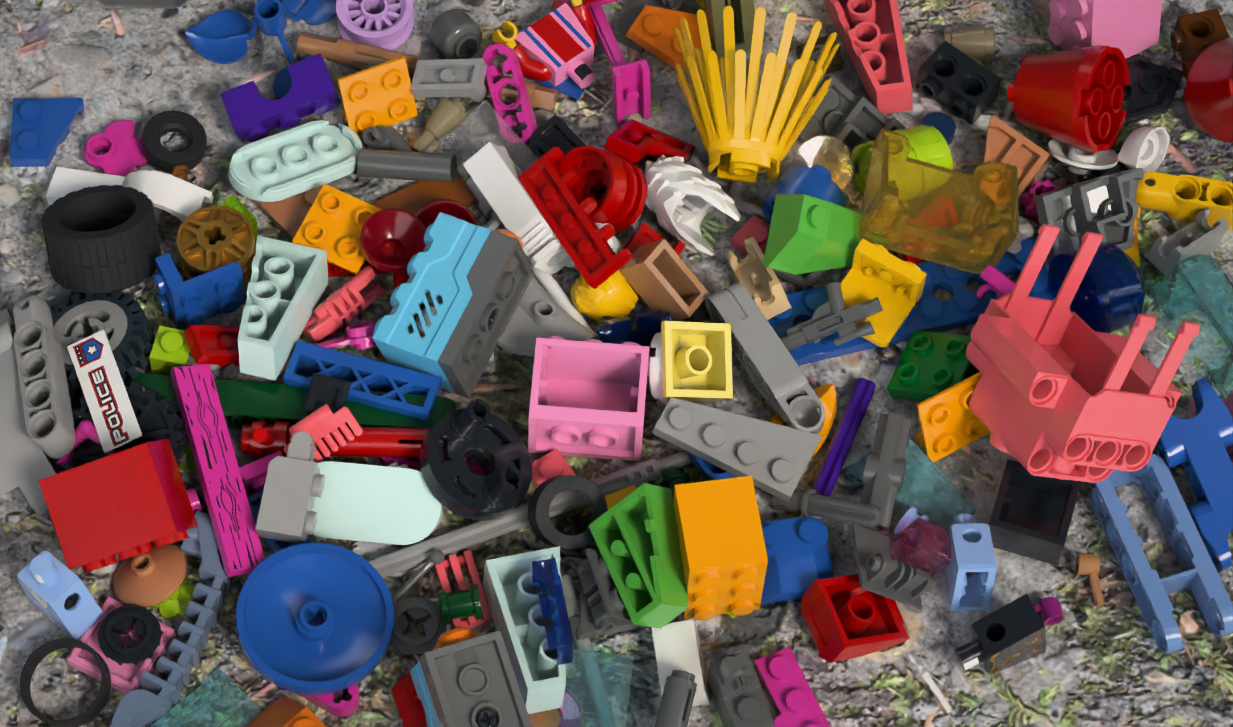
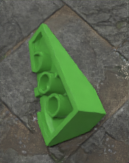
M776 194L763 267L792 275L850 267L853 263L855 249L862 239L887 248L890 225L835 203L805 194Z

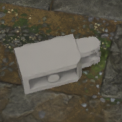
M304 430L295 432L292 435L286 457L277 456L269 462L256 524V531L261 538L303 544L306 543L307 534L313 535L315 532L317 512L312 511L315 497L321 498L325 475L320 474L317 462H314L316 445L313 438H311L312 435Z

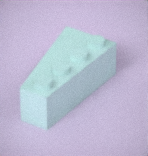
M560 546L485 560L482 587L496 631L501 630L528 714L562 708L566 686V667L561 599Z

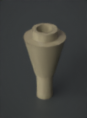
M440 97L424 127V131L413 142L411 148L415 152H425L435 140L437 141L466 122L464 106L453 97L448 99Z

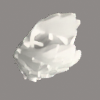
M661 155L655 163L646 161L644 177L647 181V199L645 206L656 213L660 227L675 236L678 241L681 240L686 244V249L694 253L699 252L713 256L714 250L702 237L700 224L707 213L713 212L714 207L724 214L726 213L734 220L739 221L741 215L735 206L733 198L726 194L718 183L703 176L701 170L693 165L684 163V157L674 156L666 158L665 155Z

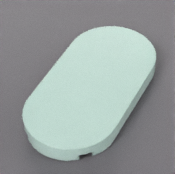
M325 120L311 121L237 149L229 165V181L236 191L252 200L261 202L280 201L353 173L357 169V159L359 151L362 149V142L352 129L339 123L337 127L329 125V121Z
M334 461L317 463L320 474L325 475L322 496L321 498L315 497L312 511L317 512V523L313 534L315 536L374 543L412 545L424 540L440 524L443 515V505L429 490L421 471L410 468Z

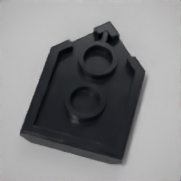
M1140 54L1127 58L1130 84L1123 86L1124 96L1121 110L1127 111L1123 126L1167 113L1184 75V71L1174 67L1170 69L1152 63L1150 58Z

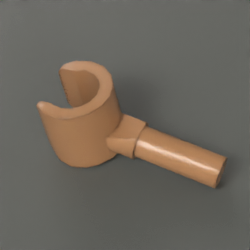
M1080 553L1076 559V574L1089 576V584L1096 607L1103 606L1105 602L1099 583L1100 558L1095 554Z

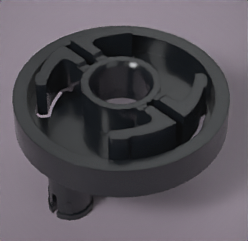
M476 399L475 402L472 400L465 409L455 410L439 419L424 437L420 448V468L429 490L443 506L462 517L479 521L500 518L510 512L525 497L530 487L532 464L523 440L509 424L491 414L489 405L481 399ZM440 438H442V439H444V440L446 441V443H445V459H446V462L444 461V458H443V446H444V441L439 440ZM464 457H470L478 461L483 468L484 476L473 473L467 467ZM456 484H458V485H459L465 492H467L469 495H467L466 493H464Z

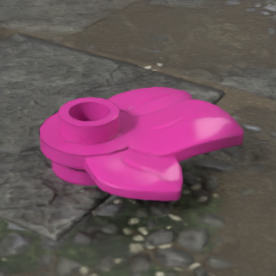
M116 121L108 125L103 134H96L90 137L83 149L86 162L94 168L102 169L105 174L124 177L128 173L135 172L137 168L149 163L143 154L141 139L133 137L135 134L134 121ZM102 151L107 152L106 154H103V155H97V153L102 152Z
M364 321L346 327L347 335L339 338L325 337L323 342L315 345L325 348L354 345L355 350L373 347L376 345L372 338L376 323L375 321Z

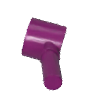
M1047 597L1040 600L1038 604H1033L1037 613L1041 614L1044 625H1054L1063 620V612L1056 598Z

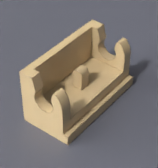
M752 236L744 240L745 249L748 254L743 259H737L735 253L729 251L727 258L733 270L730 275L735 283L740 282L746 288L765 318L769 320L792 307L775 272L772 269L763 267L765 255Z

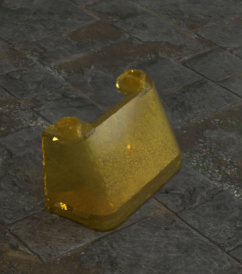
M882 128L874 141L858 222L860 239H865L872 244H879L891 251L971 273H982L988 264L996 267L1019 234L1017 167L999 161H988L980 164L974 173L969 175L908 157L910 153L909 139L900 133Z

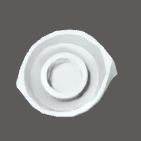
M1161 126L1138 128L1127 137L1117 159L1130 170L1143 168L1144 173L1155 172L1164 160L1170 136L1165 128Z

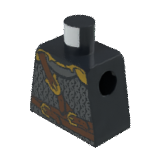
M1025 594L974 622L971 625L972 641L954 649L964 671L983 662L987 671L990 674H994L1046 652L1045 625L1030 598Z

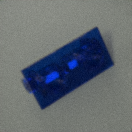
M661 310L637 314V327L631 328L629 316L604 320L602 325L596 326L598 340L603 343L622 344L634 342L640 346H650L653 336L661 332V322L671 321L669 312L663 313ZM650 346L649 351H656V348H651Z

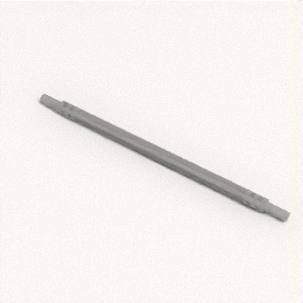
M686 450L658 460L652 457L646 461L635 463L632 466L624 467L621 470L590 481L596 484L605 496L632 485L639 486L643 483L661 479V474L691 464L692 461ZM567 489L554 497L550 504L549 516L553 517L592 502L585 493L576 489ZM529 503L513 508L500 518L476 521L368 560V562L384 578L426 563L430 559L429 556L433 550H441L445 556L530 525L528 521Z

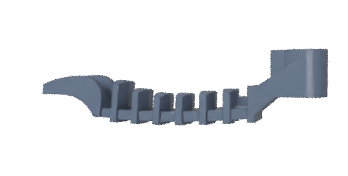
M197 511L194 514L198 527L187 530L189 538L183 540L180 549L182 552L202 559L199 567V578L205 585L197 582L193 591V598L204 605L190 601L186 609V616L191 621L196 622V624L193 625L183 620L179 626L178 635L187 643L185 644L173 639L169 646V653L172 657L178 659L177 663L163 656H160L157 661L156 671L168 678L167 681L145 670L139 680V684L145 690L137 689L130 691L121 699L113 715L110 727H144L151 722L165 719L172 704H178L183 686L187 687L189 684L190 673L193 667L197 668L199 655L202 649H206L208 645V635L211 629L214 630L217 625V614L219 610H223L225 604L223 599L226 592L229 593L231 591L232 585L230 577H227L226 572L223 571L221 554L210 515Z

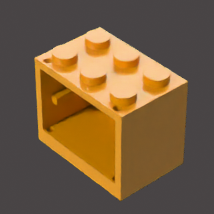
M752 476L675 485L673 505L689 608L683 612L684 619L694 618L695 620L703 621L712 619L719 614L732 613L736 616H743L752 613L754 610H759L768 557Z

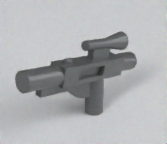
M840 282L829 283L826 285L829 302L819 306L815 310L812 319L787 329L788 336L781 338V341L787 350L791 351L807 343L808 345L813 342L818 343L821 339L837 332L840 337L833 340L835 346L858 337L875 334L870 321H867L859 328H856L855 324L883 311L878 297L846 309Z

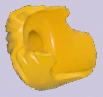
M619 270L596 289L590 287L581 274L570 288L571 301L577 311L586 314L597 322H601V317L603 316L620 319L628 315L636 306L635 304L639 298V294Z

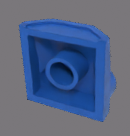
M807 516L761 523L768 557L761 606L772 602L802 599V595L815 580L834 577L827 544L828 529L823 521Z

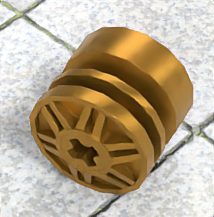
M216 205L200 208L187 216L178 228L176 239L184 281L227 264L238 262L242 268L246 294L248 282H250L252 274L253 256L256 253L255 236L249 220L235 209Z

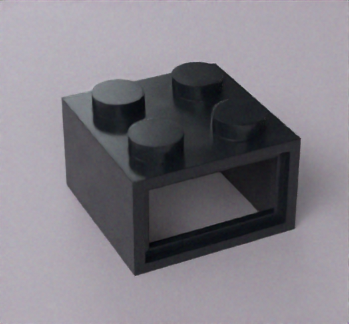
M1007 459L989 522L993 547L1057 566L1065 545L1081 481L1034 476L1019 462Z

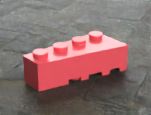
M823 0L826 11L871 103L883 114L913 110L912 84L897 0Z

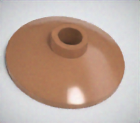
M152 543V551L124 559L115 573L113 582L114 591L119 600L127 606L133 605L146 608L163 602L175 593L182 584L187 571L186 558L178 547L170 544L155 548L154 543Z

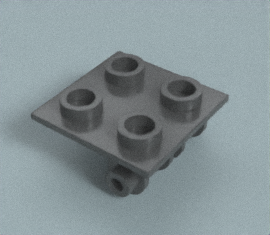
M852 523L851 530L860 588L913 608L922 609L920 595L926 591H931L935 580L931 577L930 572L915 568L912 545Z
M587 548L585 551L588 558L580 561L578 575L581 579L585 596L588 597V605L593 607L591 612L595 625L600 627L601 631L608 632L616 627L615 622L619 619L632 623L601 553Z

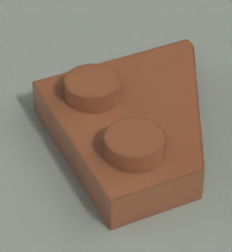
M993 115L988 126L978 194L998 208L1002 206L1013 207L1048 160L1050 154Z

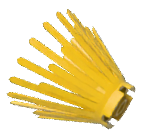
M726 6L723 9L725 57L718 58L716 52L712 50L707 17L702 9L697 11V20L703 53L700 49H694L688 22L684 17H680L684 39L677 27H674V31L690 84L682 66L676 63L678 74H675L708 153V172L711 173L718 166V178L741 183H756L757 174L767 172V182L778 179L780 163L829 91L827 88L832 80H826L817 94L813 96L840 46V43H838L831 49L837 33L833 32L829 35L816 63L814 60H809L822 28L820 21L813 24L800 59L794 62L782 93L789 68L786 60L797 20V15L794 12L787 15L777 57L773 52L766 55L757 100L766 17L765 9L758 7L755 10L747 79L746 53L742 49L737 50L735 53L734 11L731 6Z

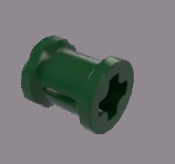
M477 584L470 585V589L447 593L444 589L438 590L439 609L443 625L449 624L450 620L474 616L476 620L482 619Z

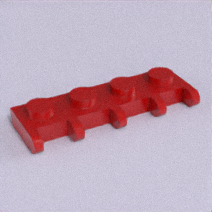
M554 147L517 178L587 284L596 289L629 262L632 254L628 249H622L617 254L614 253L607 241L615 235L616 230L611 224L598 229L589 215L596 209L597 202L593 197L586 198L583 202H580L571 188L579 181L580 177L574 170L567 172L564 176L561 174L555 163L563 157L564 153L560 147Z

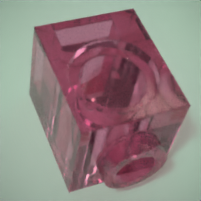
M922 518L916 519L890 540L891 559L910 564L913 569L926 570L930 572L931 577L952 562L949 531Z

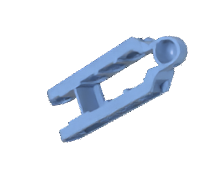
M1152 453L1151 459L1143 468L1132 472L1113 470L1105 480L1094 483L1088 497L1159 651L1166 655L1185 648L1186 643L1185 641L1182 642L1180 630L1172 614L1174 607L1168 594L1187 588L1191 589L1211 633L1216 638L1233 634V603L1164 458ZM1130 483L1143 487L1180 565L1181 573L1160 579L1156 569H1151L1142 549L1143 541L1141 536H1136L1126 515L1128 508L1125 503L1121 504L1114 488Z

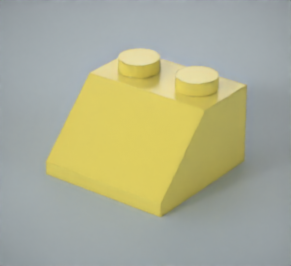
M662 321L663 397L667 399L673 397L695 403H713L732 399L731 324Z

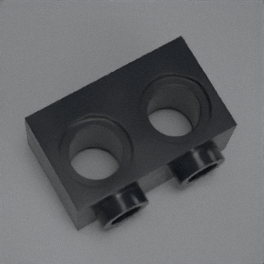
M944 41L920 66L916 87L920 89L924 96L934 99L946 107L953 116L973 125L997 99L1002 79L947 41Z

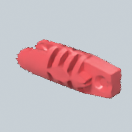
M370 266L361 269L358 274H355L340 289H337L326 298L325 302H321L313 310V314L302 331L307 340L318 343L326 336H333L344 325H347L358 316L359 312L364 311L384 294L385 291L380 284H373L359 293L375 277V273Z

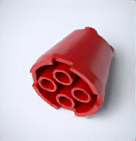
M1227 38L1209 45L1194 58L1187 76L1186 88H1183V94L1188 114L1197 128L1206 136L1210 135L1217 140L1233 145V38Z
M1105 45L1038 55H1024L1021 59L1016 80L1011 81L1007 89V99L1009 102H1013L1017 125L1032 129L1084 152L1097 153L1101 150L1109 151L1121 133L1127 111L1121 110L1124 96L1123 86L1130 84L1127 61L1119 48Z

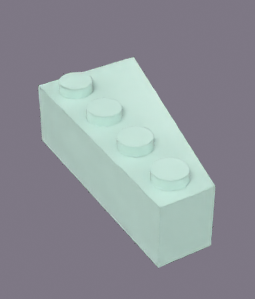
M257 235L256 253L253 256L251 266L252 274L250 282H248L247 300L243 308L237 339L240 373L276 381L328 285L327 251Z

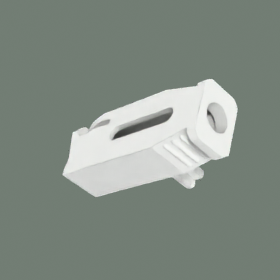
M489 141L463 164L497 214L483 227L494 231L505 229L513 232L522 240V249L535 268L551 275L557 273L571 261V258L517 178L523 171L512 161L504 146H496Z

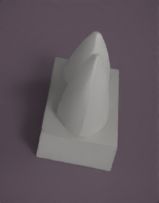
M483 58L417 60L410 91L415 98L467 97L475 102H481L486 95L484 81L488 66Z

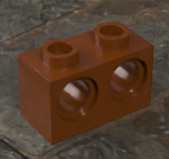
M1218 9L1178 16L1174 31L1170 34L1172 49L1174 52L1179 53L1182 60V71H1184V78L1186 80L1190 67L1193 64L1191 62L1203 49L1213 43L1230 38Z

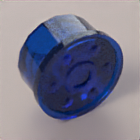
M1101 242L1069 306L1070 312H1075L1096 332L1110 334L1133 324L1138 314L1143 312L1145 298L1143 279L1135 262L1118 246ZM1066 251L1058 254L1050 263L1048 285L1054 300L1077 252Z

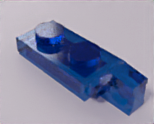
M556 559L532 561V583L535 588L542 591V594H538L541 618L548 617L550 626L544 627L547 649L555 650L558 665L572 663L573 638Z

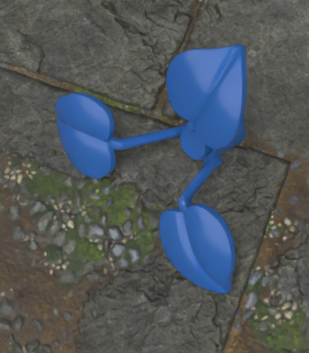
M259 0L254 7L256 17L251 18V28L247 19L242 14L233 10H225L208 16L196 26L185 30V34L192 47L205 59L217 64H231L246 56L248 52L246 40L253 39L259 27L265 35L278 37L289 64L292 65L296 61L283 33L287 26L286 17L294 22H299L303 19L309 25L324 24L337 15L336 0H282V2L279 0ZM307 56V57L301 59L300 61H302V60H304V59H307V58H309V57H312V56ZM287 67L281 69L274 78L273 89L277 99L284 97L292 85V79Z

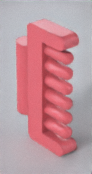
M327 403L288 429L291 435L303 430L311 434V438H313L315 444L325 457H329L331 453L322 438H324L333 452L339 449L329 433H332L340 446L344 447L346 445V440L338 430V427L348 441L354 440V435L346 425V422L356 436L363 434L362 427L348 407H343L333 413ZM289 444L284 447V451L286 454L288 452ZM315 447V461L318 463L322 462L323 458Z

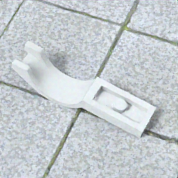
M56 167L45 196L48 204L52 205L60 197L62 198L68 193L81 190L82 188L99 185H121L143 192L151 199L153 207L171 213L182 222L187 216L200 209L203 202L212 203L214 198L212 192L173 175L158 171L139 170L128 173L124 177Z

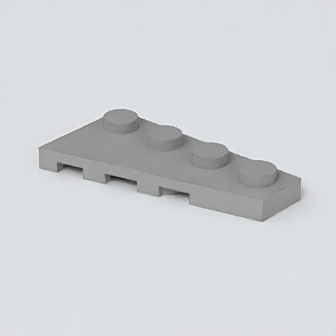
M673 397L668 401L652 433L737 477L752 476L754 486L786 502H789L823 436Z

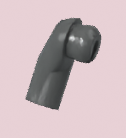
M370 126L362 133L363 142L371 149L415 152L393 127Z

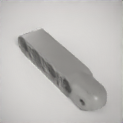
M736 282L724 288L721 292L718 291L705 297L706 310L713 323L731 324V349L772 410L780 414L788 427L815 434L819 433L824 426L825 419L823 403L746 288L740 282Z
M30 295L19 300L13 308L16 330L13 341L26 431L28 436L49 457L57 459L67 455L73 449L76 442L62 346L55 338L52 314L48 304L40 296ZM23 305L26 306L24 310L21 309Z

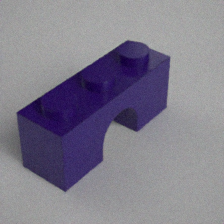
M320 53L287 66L292 79V85L289 92L281 99L268 100L262 97L254 80L220 94L234 131L241 142L258 141L266 137L271 130L279 127H293L301 121V118L313 113L316 115L327 113L334 108L335 104L341 102L328 67Z

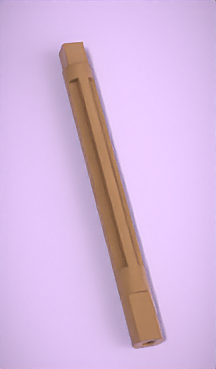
M305 31L298 35L296 52L313 56L320 53L323 58L333 60L336 63L363 69L405 56L410 80H413L417 60H433ZM485 76V97L492 98L488 82ZM507 76L497 77V81H499L500 79H503V78H511V77H507ZM525 81L531 105L552 111L555 107L558 90ZM513 84L503 88L501 93L502 100L514 103L517 100L518 90Z

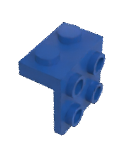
M169 253L155 258L157 273L152 274L158 293H155V297L163 314L169 312L177 329L181 330L190 325H200L206 319L221 313L228 314L234 312L246 301L243 272L238 262L227 264L183 282Z

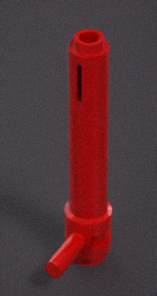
M253 421L252 424H244L241 435L243 454H251L252 458H264L266 455H271L281 450L283 456L286 457L287 454L284 451V447L291 443L292 435L288 429L293 425L289 421H276L274 425H267L266 421ZM348 426L354 435V440L348 441L338 427V430L346 440V445L344 447L340 446L332 433H329L338 445L339 449L336 452L330 449L324 438L322 440L329 449L330 456L420 458L422 444L403 442H423L424 437L431 428L362 427L363 434L356 436L350 426ZM440 438L439 440L444 441L443 455H445V443H446V441H445L444 439ZM316 445V448H317V450L319 451V453L321 454V456H324V455L322 454V452L320 451V449H319V448L317 447V445Z

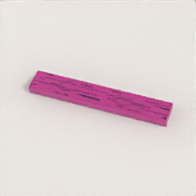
M200 364L173 367L170 373L226 576L251 574L265 560L210 365Z

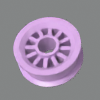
M336 0L337 27L342 39L394 50L401 46L412 33L414 26L413 0Z

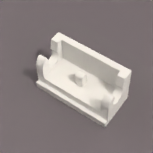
M694 619L669 623L661 629L651 627L661 696L663 695L666 678L672 675L673 670H682L695 675L694 682L697 683L692 707L710 705L700 635Z

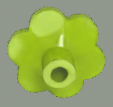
M185 576L175 593L163 602L151 607L158 609L161 617L171 620L177 615L186 616V609L190 601H196L193 598L195 585L189 584Z

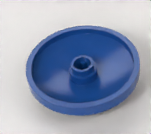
M326 543L293 545L263 560L245 581L236 608V628L239 643L253 668L278 687L308 695L338 692L366 678L385 656L390 645L394 626L392 597L387 584L379 572L367 560L353 551Z

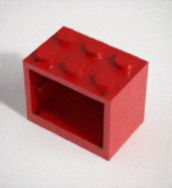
M169 439L146 442L38 480L62 552L70 570L82 566L83 572L87 573L118 563L116 555H118L121 561L153 550L151 543L154 542L155 548L179 542L189 538L187 530L198 527Z

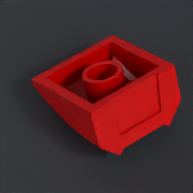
M858 574L815 580L802 595L801 617L807 623L819 651V657L830 663L864 656L910 639L908 628L896 601L860 588Z

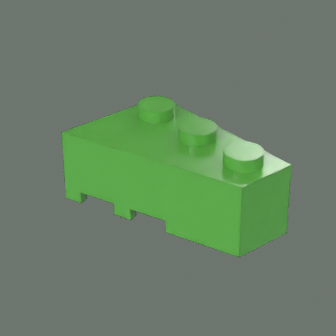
M643 483L588 526L634 625L661 629L687 610L689 605L671 489Z

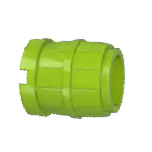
M924 124L903 130L897 129L877 141L870 140L859 144L853 149L851 156L852 164L858 162L859 173L854 175V179L862 197L872 209L880 207L881 210L879 212L881 213L896 208L901 202L916 197L920 198L944 185L948 178L951 177L953 171V159L945 138L935 127Z

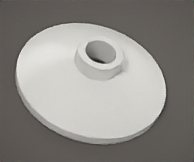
M1051 139L1048 143V152L1062 163L1069 165V171L1075 174L1087 175L1090 170L1110 169L1118 163V154L1113 149L1089 153L1055 139Z

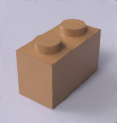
M664 238L640 246L632 255L631 260L619 270L661 321H680L689 318L705 300V297L710 294Z

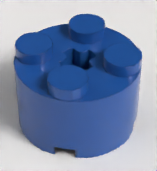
M788 164L767 194L762 210L766 219L771 224L776 194H805L842 207H846L848 204L849 196L830 179L831 173L824 166L813 164L812 167L800 164Z

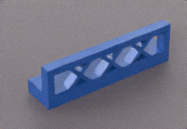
M298 340L283 377L284 384L309 390L313 373L349 381L352 383L347 400L427 421L430 418L436 397H442L441 377ZM296 372L310 375V377L296 375ZM370 391L388 392V393H386V394H384V395H382V396H378V395L371 394ZM417 394L427 395L424 406L420 407L407 403L403 395Z

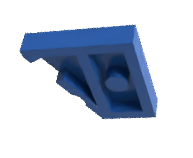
M83 98L13 99L10 148L11 166H49L56 155L57 147L69 135V126L77 114L81 115L83 113Z

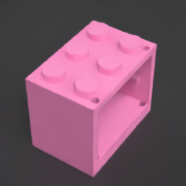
M1050 0L1048 35L1053 44L1059 45L1063 50L1105 45L1119 48L1123 52L1125 59L1159 43L1162 0Z
M558 336L536 338L528 418V453L548 454L558 449L561 455L641 462L650 346H640L634 342L622 344L603 343L596 339L574 341L565 340Z

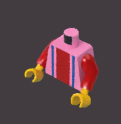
M570 0L572 6L569 7L566 3L519 34H517L515 24L506 21L501 26L507 33V38L497 29L492 33V40L495 44L507 45L515 50L523 77L540 82L548 81L555 87L570 77L580 88H586L596 78V73L590 66L594 62V49L597 46L595 26L586 1Z

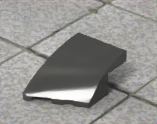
M829 75L824 78L813 96L817 94L826 80L832 79L827 88L829 91L797 140L828 161L850 172H855L859 170L858 162L852 164L851 156L856 146L870 140L877 141L897 129L903 130L906 127L895 117L888 119L864 96L857 98L833 75Z
M1143 168L1086 180L1034 196L1040 227L1043 224H1048L1060 228L1047 256L1049 267H1059L1073 262L1082 244L1081 238L1086 232L1098 233L1104 236L1094 257H1107L1132 248L1135 232L1134 221L1139 208V204L1135 203L1138 180L1144 177Z

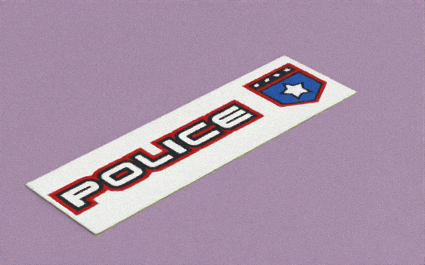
M103 329L67 346L104 453L143 436L105 330Z

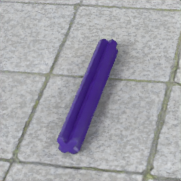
M859 378L854 385L811 486V489H815L819 495L831 496L875 392L876 385L871 380Z

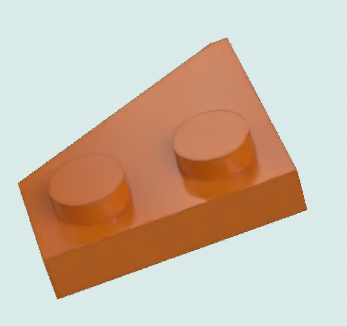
M645 5L625 35L676 70V63H678L686 72L674 27H677L684 39L680 25V17H684L688 22L694 49L702 48L697 14Z

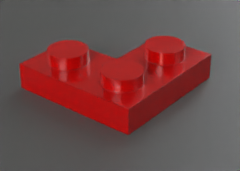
M631 119L608 136L604 149L614 153L616 156L636 163L647 154L659 158L661 155H665L666 158L680 156L684 157V163H687L692 158L695 146Z

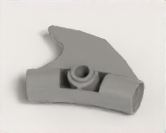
M533 276L497 345L513 354L534 357L536 338L558 336L565 340L574 341L598 340L597 335L581 325L559 306Z

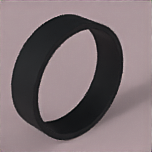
M70 638L52 640L38 647L27 659L20 677V692L26 707L34 716L53 727H79L90 722L105 707L111 691V675L105 660L86 643ZM68 647L84 649L92 653L101 670V687L96 700L84 713L71 719L54 720L42 716L34 706L30 692L32 675L37 665L48 654L58 649Z

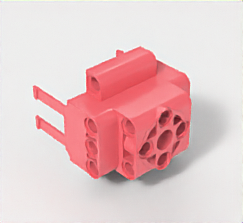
M1043 224L1038 230L1039 236L1012 292L1007 293L998 300L991 299L985 313L980 314L977 323L972 328L970 334L971 341L966 349V358L982 375L971 396L969 408L990 431L989 442L991 445L1017 459L1031 475L1097 483L1110 476L1113 470L1137 471L1143 468L1151 459L1152 452L1182 393L1171 381L1193 337L1198 336L1200 325L1195 322H1182L1159 369H1157L1139 352L1149 330H1153L1155 327L1156 318L1154 316L1138 314L1127 338L1122 335L1096 332L1075 312H1070L1069 306L1104 237L1102 234L1086 232L1082 236V244L1055 300L1028 296L1060 231L1058 226Z

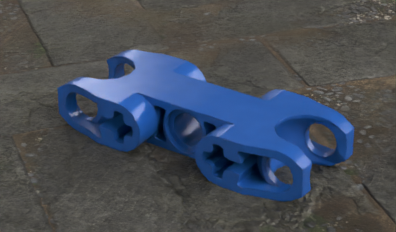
M1204 377L1196 380L1191 386L1196 406V416L1190 419H1181L1171 414L1155 446V450L1158 456L1164 458L1168 468L1182 464L1198 500L1197 503L1187 506L1188 511L1217 572L1220 573L1233 566L1227 539L1229 532L1233 531V464L1226 450V447L1233 445V418L1228 407Z

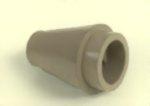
M985 24L945 32V41L967 56L986 59V55H995L994 27H985Z

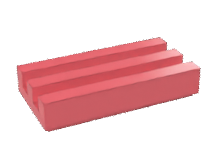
M471 550L464 551L463 555L458 557L456 554L449 555V559L443 560L440 564H435L434 567L441 589H444L446 593L452 592L445 570L449 569L453 571L458 590H467L460 566L466 565L472 585L477 584L482 619L476 620L474 616L467 617L468 620L461 621L460 618L452 619L453 628L467 627L471 629L492 623V615Z

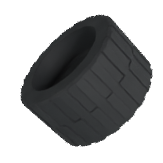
M99 185L82 188L54 201L42 215V229L51 275L54 281L65 289L88 294L111 293L139 284L155 272V258L161 256L153 203L143 192L121 185Z

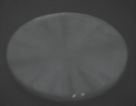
M819 135L806 140L798 148L793 159V164L812 167L813 164L824 166L831 173L830 179L841 190L849 183L854 168V163H851L852 154L849 148L841 140L828 135Z

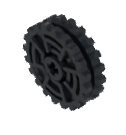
M131 382L130 386L126 385L128 397L143 435L132 440L130 448L146 442L169 439L178 468L180 464H188L189 456L183 452L184 447L190 445L188 436L182 432L185 426L183 418H179L176 414L178 408L151 387H142L137 382ZM85 396L79 400L82 407L78 411L72 409L74 428L84 420L93 422ZM87 438L74 449L73 459L63 466L65 471L109 455L104 453L101 445ZM120 446L113 449L117 453L123 451L120 449Z

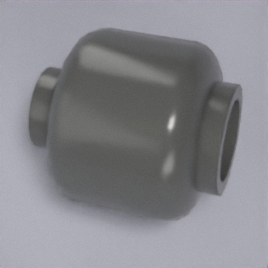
M451 9L443 12L433 22L430 38L434 46L446 58L469 59L479 50L482 41V31L479 25L467 13L460 9Z

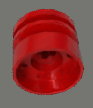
M585 145L573 148L563 155L556 166L563 176L572 170L576 171L579 175V181L571 188L580 202L589 197H593L597 202L596 209L589 214L594 223H608L613 226L616 232L623 231L635 223L642 213L647 199V181L642 170L632 161L613 155L605 150Z

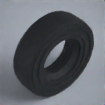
M164 111L154 115L145 125L141 146L144 156L154 167L169 173H183L195 168L201 162L207 147V136L201 123L193 116L180 111ZM167 132H177L186 138L188 146L183 151L172 152L163 147L160 138Z

